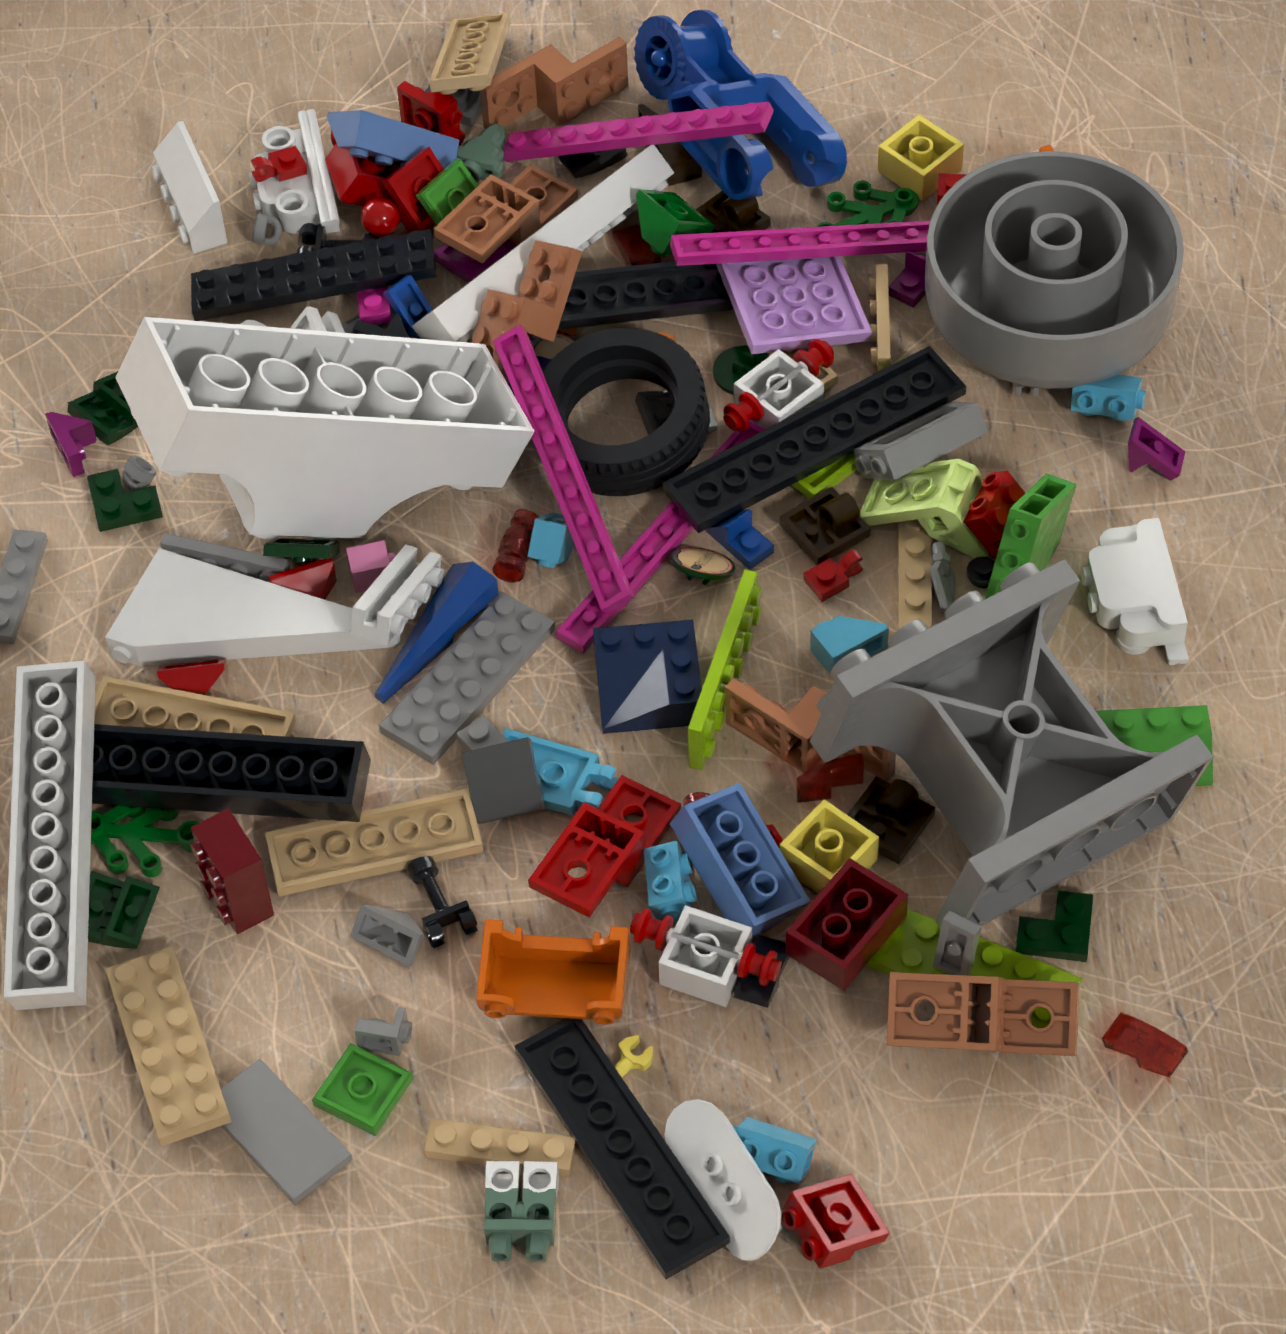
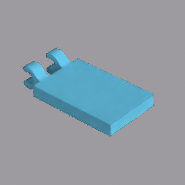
M505 728L502 734L508 741L526 737L532 740L536 771L541 777L544 804L547 809L573 816L576 808H580L584 802L598 809L603 795L593 791H586L590 781L608 792L618 781L617 778H614L616 768L610 765L599 764L598 754Z

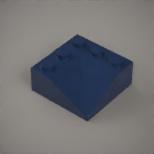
M693 619L593 628L603 734L689 726L702 690Z

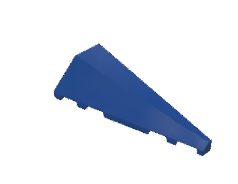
M475 562L453 564L375 692V698L381 703H385L453 644V634L499 595L497 579Z

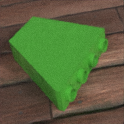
M1046 473L1010 508L985 599L1002 591L1000 589L1001 582L1018 567L1033 562L1039 571L1047 567L1060 543L1077 484Z

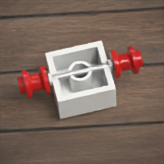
M813 339L808 343L809 351L798 350L794 354V360L778 349L734 383V404L729 403L723 409V419L727 427L733 431L744 433L749 429L750 420L758 426L768 429L823 401L824 383L817 376L819 375V366L828 368L834 363V351L830 344L820 339Z
M686 905L674 929L673 917L667 915L662 921L655 919L652 916V910L645 908L641 914L636 913L633 917L630 933L634 934V942L641 944L647 938L655 941V948L657 950H664L658 963L659 985L726 1007L739 978L744 979L750 973L759 976L760 985L767 986L770 980L775 982L779 975L782 962L777 960V952L771 950L766 956L756 953V946L752 944V927Z

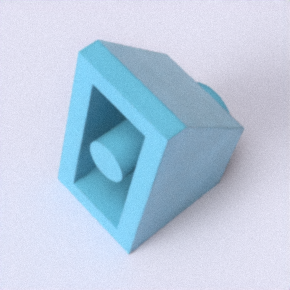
M552 512L535 518L527 557L537 559L536 564L554 568L556 564L567 561L574 541L562 514Z
M837 616L828 622L819 623L810 631V651L830 674L831 669L839 660L855 650L865 649L869 656L872 657L887 649L889 628L885 623Z

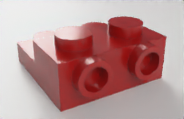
M407 81L402 82L397 87L401 122L459 139V146L463 143L465 133L460 130L463 112L458 109V102L451 94L431 93V91L425 93L421 88L415 87Z
M430 147L423 148L382 182L396 202L400 221L408 233L432 229L435 226L433 220L415 196L444 169Z
M1008 470L987 474L963 521L995 560L1009 510L1025 494V491Z
M852 1173L792 1191L782 1208L784 1225L789 1230L795 1229L802 1240L801 1250L804 1257L809 1261L814 1260L819 1269L850 1260L856 1250L885 1242L890 1234Z

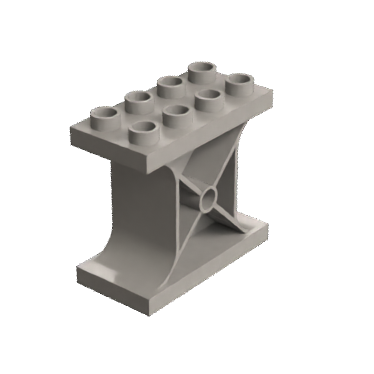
M1065 559L1041 571L1033 562L1018 567L1001 582L1000 589L1002 591L985 600L978 591H972L961 596L945 611L944 617L946 620L930 628H927L921 619L906 624L889 639V649L873 657H870L865 649H858L847 654L831 669L830 675L835 680L833 686L817 703L816 707L821 715L810 743L824 763L858 746H877L896 753L909 765L969 849L972 857L967 860L936 918V922L940 927L943 918L949 910L983 926L1172 821L1214 757L1197 734L1164 752H1144L1133 749L1119 741L1112 734L1047 646L1080 582V579Z

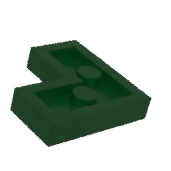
M118 469L87 476L100 532L163 518L156 486L124 492Z
M1058 890L1055 920L1019 916L1016 952L1030 956L1087 962L1093 894Z

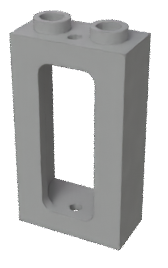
M948 402L855 448V465L859 473L863 475V478L896 480L981 437L989 431L977 402Z

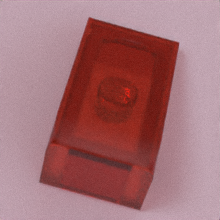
M640 224L612 232L613 238L627 266L661 263V257L650 249L651 245L642 238Z

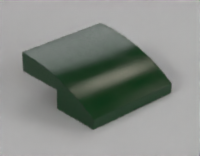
M118 371L94 381L93 392L68 402L67 412L73 417L91 421L96 437L107 446L139 427L115 378Z
M91 871L88 942L118 948L137 949L160 887L126 876L125 881H121Z

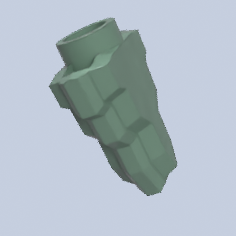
M495 123L483 130L478 138H472L466 141L462 147H458L456 159L460 158L477 183L479 180L484 181L490 174L500 179L505 169L504 163H502L505 157L502 150L505 144V127Z

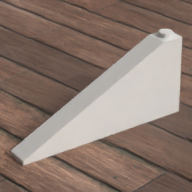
M161 548L156 552L105 636L110 657L121 663H132L138 666L188 663L221 658L231 660L398 647L401 642L400 635H396L388 646L350 635L352 608Z

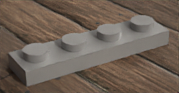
M14 529L0 570V643L14 644L48 542L46 533Z
M165 533L160 543L161 548L266 582H270V575L290 570L287 559L263 556V554L172 534Z

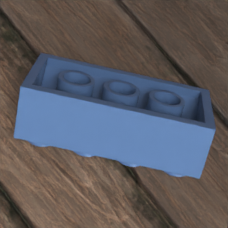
M363 110L328 112L327 120L337 145L340 148L350 150V156L357 158L371 156L375 158L374 162L377 164L392 166V163L398 164L399 168L426 147L431 148L443 168L447 167L457 158L459 139Z
M741 783L684 805L671 821L670 826L724 918L752 927V938L770 930L811 902Z

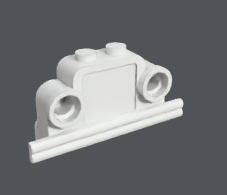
M314 109L299 111L298 119L301 129L291 130L285 126H275L268 129L262 136V143L266 152L259 153L255 157L261 156L268 159V153L296 146L307 165V174L280 182L276 176L262 182H256L252 176V171L248 172L251 189H258V192L253 193L256 211L262 210V214L276 217L280 221L282 229L288 233H300L301 227L306 223H312L317 226L321 224L325 226L326 233L340 231V221L328 167L325 162L326 157L316 112Z
M1144 519L1132 526L1107 529L1100 536L1099 546L1094 547L1089 552L1087 566L1081 567L1083 586H1088L1090 591L1088 593L1090 613L1096 614L1097 621L1103 628L1117 629L1116 644L1125 653L1138 655L1145 653L1150 647L1163 645L1169 665L1187 663L1189 658L1184 642L1188 621L1160 519Z

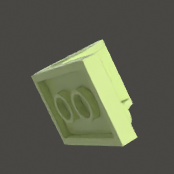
M957 458L930 462L896 480L874 479L860 511V517L869 526L917 519L931 538L943 542L970 557H987L989 553L963 522L970 509V504L976 498L984 479L975 465Z

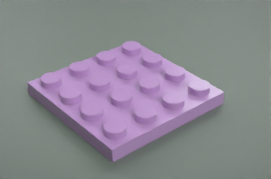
M840 256L717 264L751 354L776 352L778 349L781 351L808 348V343L813 339L826 341L830 346L871 340L872 330Z

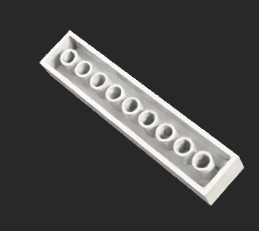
M655 145L648 146L411 327L420 339L466 342L472 337L473 331L477 326L482 310V302L486 297L488 289L518 296L520 283L524 277L529 262V254L533 249L535 240L583 251L638 209L636 194L639 189L662 191L669 185L666 179L673 175L674 171Z
M85 661L17 666L4 998L16 1010L86 1005L96 677Z

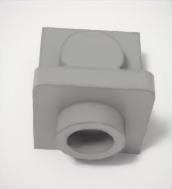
M398 1007L393 1024H389L381 1019L365 1020L358 1018L354 1030L357 1046L366 1051L400 1056L403 1043L408 1044L412 1034V1022H408L406 1008Z

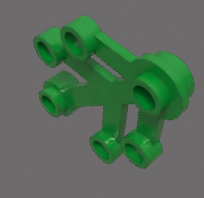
M857 181L853 186V196L856 200L866 201L869 199L882 202V204L876 206L845 200L846 198L843 193L832 192L827 197V207L830 211H843L856 215L834 225L829 222H823L817 227L881 223L883 216L894 212L892 219L886 223L904 222L905 216L911 215L918 207L919 197L917 193L908 188H899L893 192L872 189L871 184L867 181Z
M116 806L103 815L92 811L91 829L94 830H91V844H95L104 855L108 869L113 874L124 873L128 869L129 863L126 854L123 851L116 850L109 838L123 840L139 860L142 873L146 877L158 876L162 871L160 857L151 853L142 841L179 844L182 849L193 853L190 847V843L194 842V840H190L194 839L191 827L199 822H184L177 830L149 827L159 820H174L178 816V810L171 809L164 812V809L152 808L145 812V807L129 808L130 806ZM126 816L135 818L124 825L115 824ZM117 860H122L119 864H113ZM151 863H155V864H156V865L153 866V867H149V868L146 867L148 864H151Z

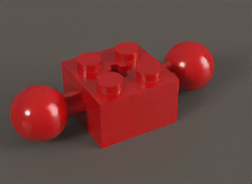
M331 130V142L334 147L325 158V162L339 199L347 204L363 207L361 222L368 233L377 237L390 235L398 227L400 214L396 202L382 182L399 169V165L392 163V166L377 164L374 162L375 158L371 156L367 158L350 156V150L338 147Z

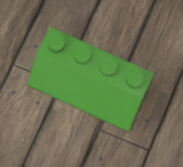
M1207 705L1096 711L1112 734L1119 741L1133 749L1144 752H1164L1197 734L1212 754V730ZM1213 759L1195 786L1213 784Z

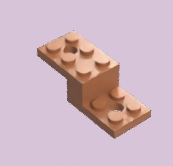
M618 37L574 63H571L550 44L493 76L490 86L480 90L483 127L487 129L495 123L506 126L511 121L525 113H529L536 107L540 108L558 126L574 119L582 112L628 87L627 43Z
M529 164L510 184L490 174L433 229L434 237L483 264L507 239L518 246L564 211L578 198V189L532 164ZM479 226H483V227H484V228H482V229H480V230H472V229H470L471 227H479Z
M535 240L533 249L529 254V262L524 277L520 283L518 296L488 289L486 297L482 302V310L477 326L473 331L471 343L486 345L491 356L493 354V359L508 385L509 380L493 340L521 325L526 330L528 336L554 342L582 251Z
M733 678L725 686L726 724L807 775L822 759L810 743V739L821 715L816 707L817 703L828 691H822L813 685L788 713L779 703L775 701L770 702L759 695L751 685L742 684ZM858 746L842 754L886 782L895 774L896 753L885 748Z
M890 972L886 1046L1077 1056L1080 983L1014 980L991 976ZM924 1000H929L935 1007V1014L929 1021H921L916 1015L917 1005ZM1039 1007H1045L1051 1014V1021L1044 1028L1035 1027L1031 1021L1032 1012Z

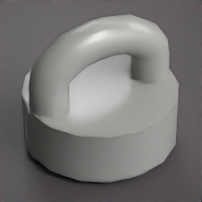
M258 213L253 228V243L263 245L276 244L282 234L280 221L276 217ZM269 223L274 225V234L271 238L267 237Z
M130 456L123 466L122 476L128 488L137 490L149 485L157 473L155 468L146 460L137 456ZM131 477H132L133 479H135L136 481H138L139 483H138V484L135 483V482L131 479Z

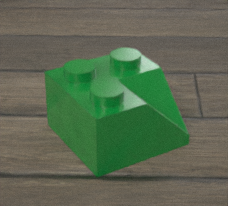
M639 189L636 194L642 238L651 245L650 249L659 256L673 255L670 246L671 235L712 233L715 225L674 192Z

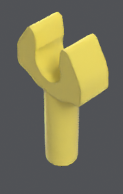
M639 1035L627 1037L618 1044L621 1059L614 1067L622 1078L631 1069L646 1071L652 1064L653 1046H649L644 1050L643 1054L638 1056L631 1053L640 1044Z

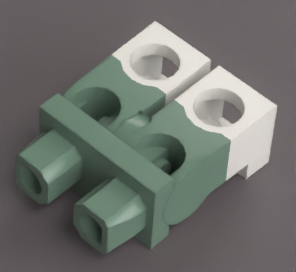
M486 1161L484 1231L486 1243L489 1245L493 1261L511 1260L512 1245H526V1260L531 1262L546 1261L550 1245L554 1246L557 1192L559 1190L558 1162L524 1161L522 1200H520L522 1179L520 1162ZM505 1171V1172H508V1173H510V1174H496V1173ZM536 1172H545L546 1174H534V1173H536Z

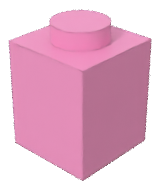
M384 540L346 548L355 593L367 591L394 559V552L387 553Z

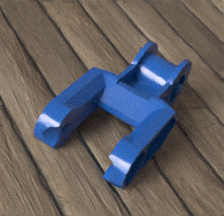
M705 9L692 11L683 19L680 26L673 19L664 15L649 17L642 23L635 38L634 60L636 62V70L640 81L650 95L656 99H668L670 113L769 101L774 112L765 132L790 158L794 174L798 180L805 186L817 187L833 184L842 178L846 169L847 154L844 142L838 132L786 76L767 73L753 74L733 52L728 29L716 13ZM742 134L680 142L720 189L731 199L744 200L763 195L760 184L768 172L773 170V163L765 145L757 139H747Z

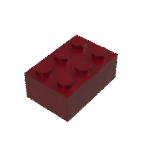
M228 808L192 826L194 842L190 843V847L198 860L195 862V866L203 879L200 881V885L209 900L214 898L218 903L216 911L223 924L227 925L230 923L236 934H239L274 916L262 859L230 809Z
M849 858L786 931V954L845 991L907 917L908 894Z

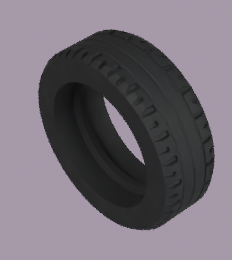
M638 328L602 330L574 341L560 351L544 368L543 374L592 493L603 496H630L651 491L662 486L663 482L682 473L692 464V461L696 459L698 453L702 450L710 424L709 404L703 377L694 358L674 340L656 332ZM623 379L645 380L665 388L674 397L675 406L667 420L648 436L631 443L621 445L591 443L573 434L568 427L567 420L575 405L587 393L609 382Z

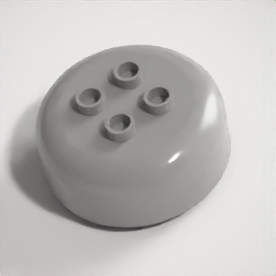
M1042 151L1008 156L985 164L957 181L946 192L934 210L927 235L925 292L929 311L937 329L946 342L972 365L996 378L1017 385L1041 389H1067L1103 381L1136 365L1156 347L1163 337L1176 307L1183 263V237L1173 211L1161 195L1137 175L1118 165L1092 156L1068 152Z

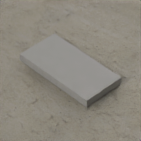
M261 1059L257 1060L221 1088L232 1121L221 1127L294 1205L298 1204L353 1160L351 1153Z

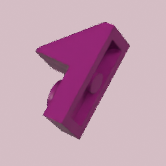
M912 251L906 252L905 268L888 286L889 296L913 308L926 294V255Z
M55 412L46 413L50 434L72 476L76 477L85 473L82 460L86 459V454L83 447L97 441L93 423L89 420Z
M1135 418L1128 440L1129 471L1133 472L1145 464H1149L1169 480L1180 476L1185 451L1141 418Z

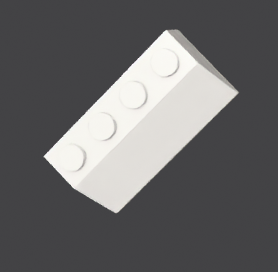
M177 122L153 152L156 165H152L151 170L156 183H162L160 190L164 202L171 203L169 211L173 222L180 223L178 232L182 243H188L194 254L227 244L220 201L184 122Z

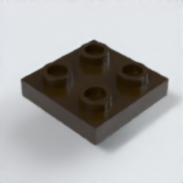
M721 191L696 209V211L715 225L712 233L766 230L771 226V217L759 209L756 197L733 200Z
M833 487L779 516L781 527L816 565L837 556L871 536V528L860 517V510L855 499L847 492L840 495Z
M876 776L847 815L879 836V854L900 864L934 817L936 807L919 799L918 791L907 781L895 779L890 784Z

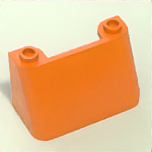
M485 919L476 997L478 1008L491 1018L521 1015L593 1020L597 1024H613L623 1014L631 953L629 927L611 926L609 936L601 938V932H593V939L523 935L522 928L516 927L515 932L511 933L503 929V920Z

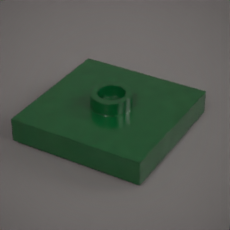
M275 538L264 544L263 556L292 557L294 562H311L312 558L329 559L340 553V542L338 540Z

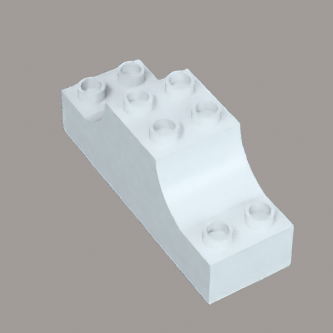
M144 317L115 377L159 471L177 477H183L189 473L220 474V478L226 485L242 518L243 526L249 535L262 539H273L276 536H304L315 540H331L332 538L363 539L367 531L383 514L400 502L426 490L443 485H450L459 490H469L473 486L502 488L535 432L486 345L479 343Z

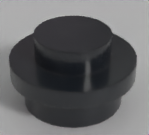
M976 557L968 563L966 574L974 586L979 588L988 587L995 560L989 557Z

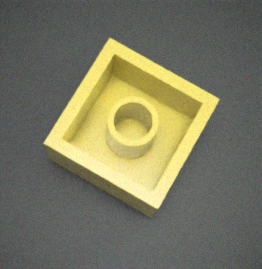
M917 115L878 146L877 171L901 188L911 189L918 194L919 200L923 201L938 189L939 173L957 174L962 170L964 143L921 115Z
M824 799L780 844V850L797 879L819 894L849 858L869 869L878 860L879 836Z

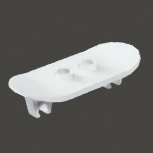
M700 1099L683 1102L674 1108L667 1119L664 1133L665 1142L729 1234L730 1242L726 1247L731 1254L743 1261L757 1260L768 1252L775 1242L777 1234L783 1229L780 1224L781 1210L778 1198L723 1112L712 1103Z

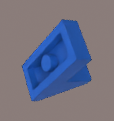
M408 275L383 292L395 313L399 314L407 335L410 338L420 339L411 326L433 309L413 277Z
M750 509L742 510L706 529L709 535L749 570L774 553V544L752 526V511Z

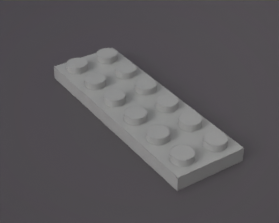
M501 592L379 725L380 733L434 765L457 739L456 733L472 723L554 632L555 621Z

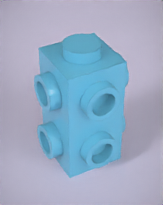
M1118 374L1103 381L1073 387L1071 411L1080 412L1085 416H1108L1117 421L1134 420L1137 410H1143L1146 399V391L1141 390L1142 378Z
M676 840L644 849L649 908L656 919L662 921L668 915L674 918V923L678 922L685 905L692 907V902L697 900L695 887L689 877V874L694 872L693 863L688 854L683 852Z
M746 1117L738 1127L733 1126L762 1172L774 1175L775 1180L784 1184H800L807 1176L817 1139L750 1117Z

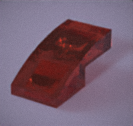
M862 753L830 760L800 775L796 783L797 803L831 799L832 787L863 784L864 761Z
M1121 1012L1102 1037L1105 1048L1134 1057L1139 1068L1168 1078L1171 1077L1188 1053L1185 1045L1167 1033Z

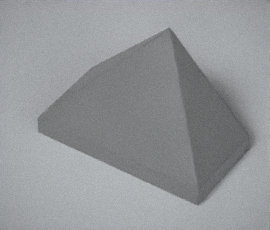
M363 904L360 907L350 937L410 967L413 965L423 932L410 913Z

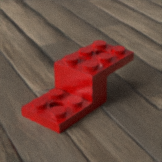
M621 775L598 809L585 802L582 804L528 879L529 888L590 918L615 881L629 887L645 864L644 849L659 844L670 828L671 821L681 810V803ZM633 813L640 814L643 817L636 823H630L624 819L628 814ZM577 867L587 871L580 878H574L568 874L571 869Z

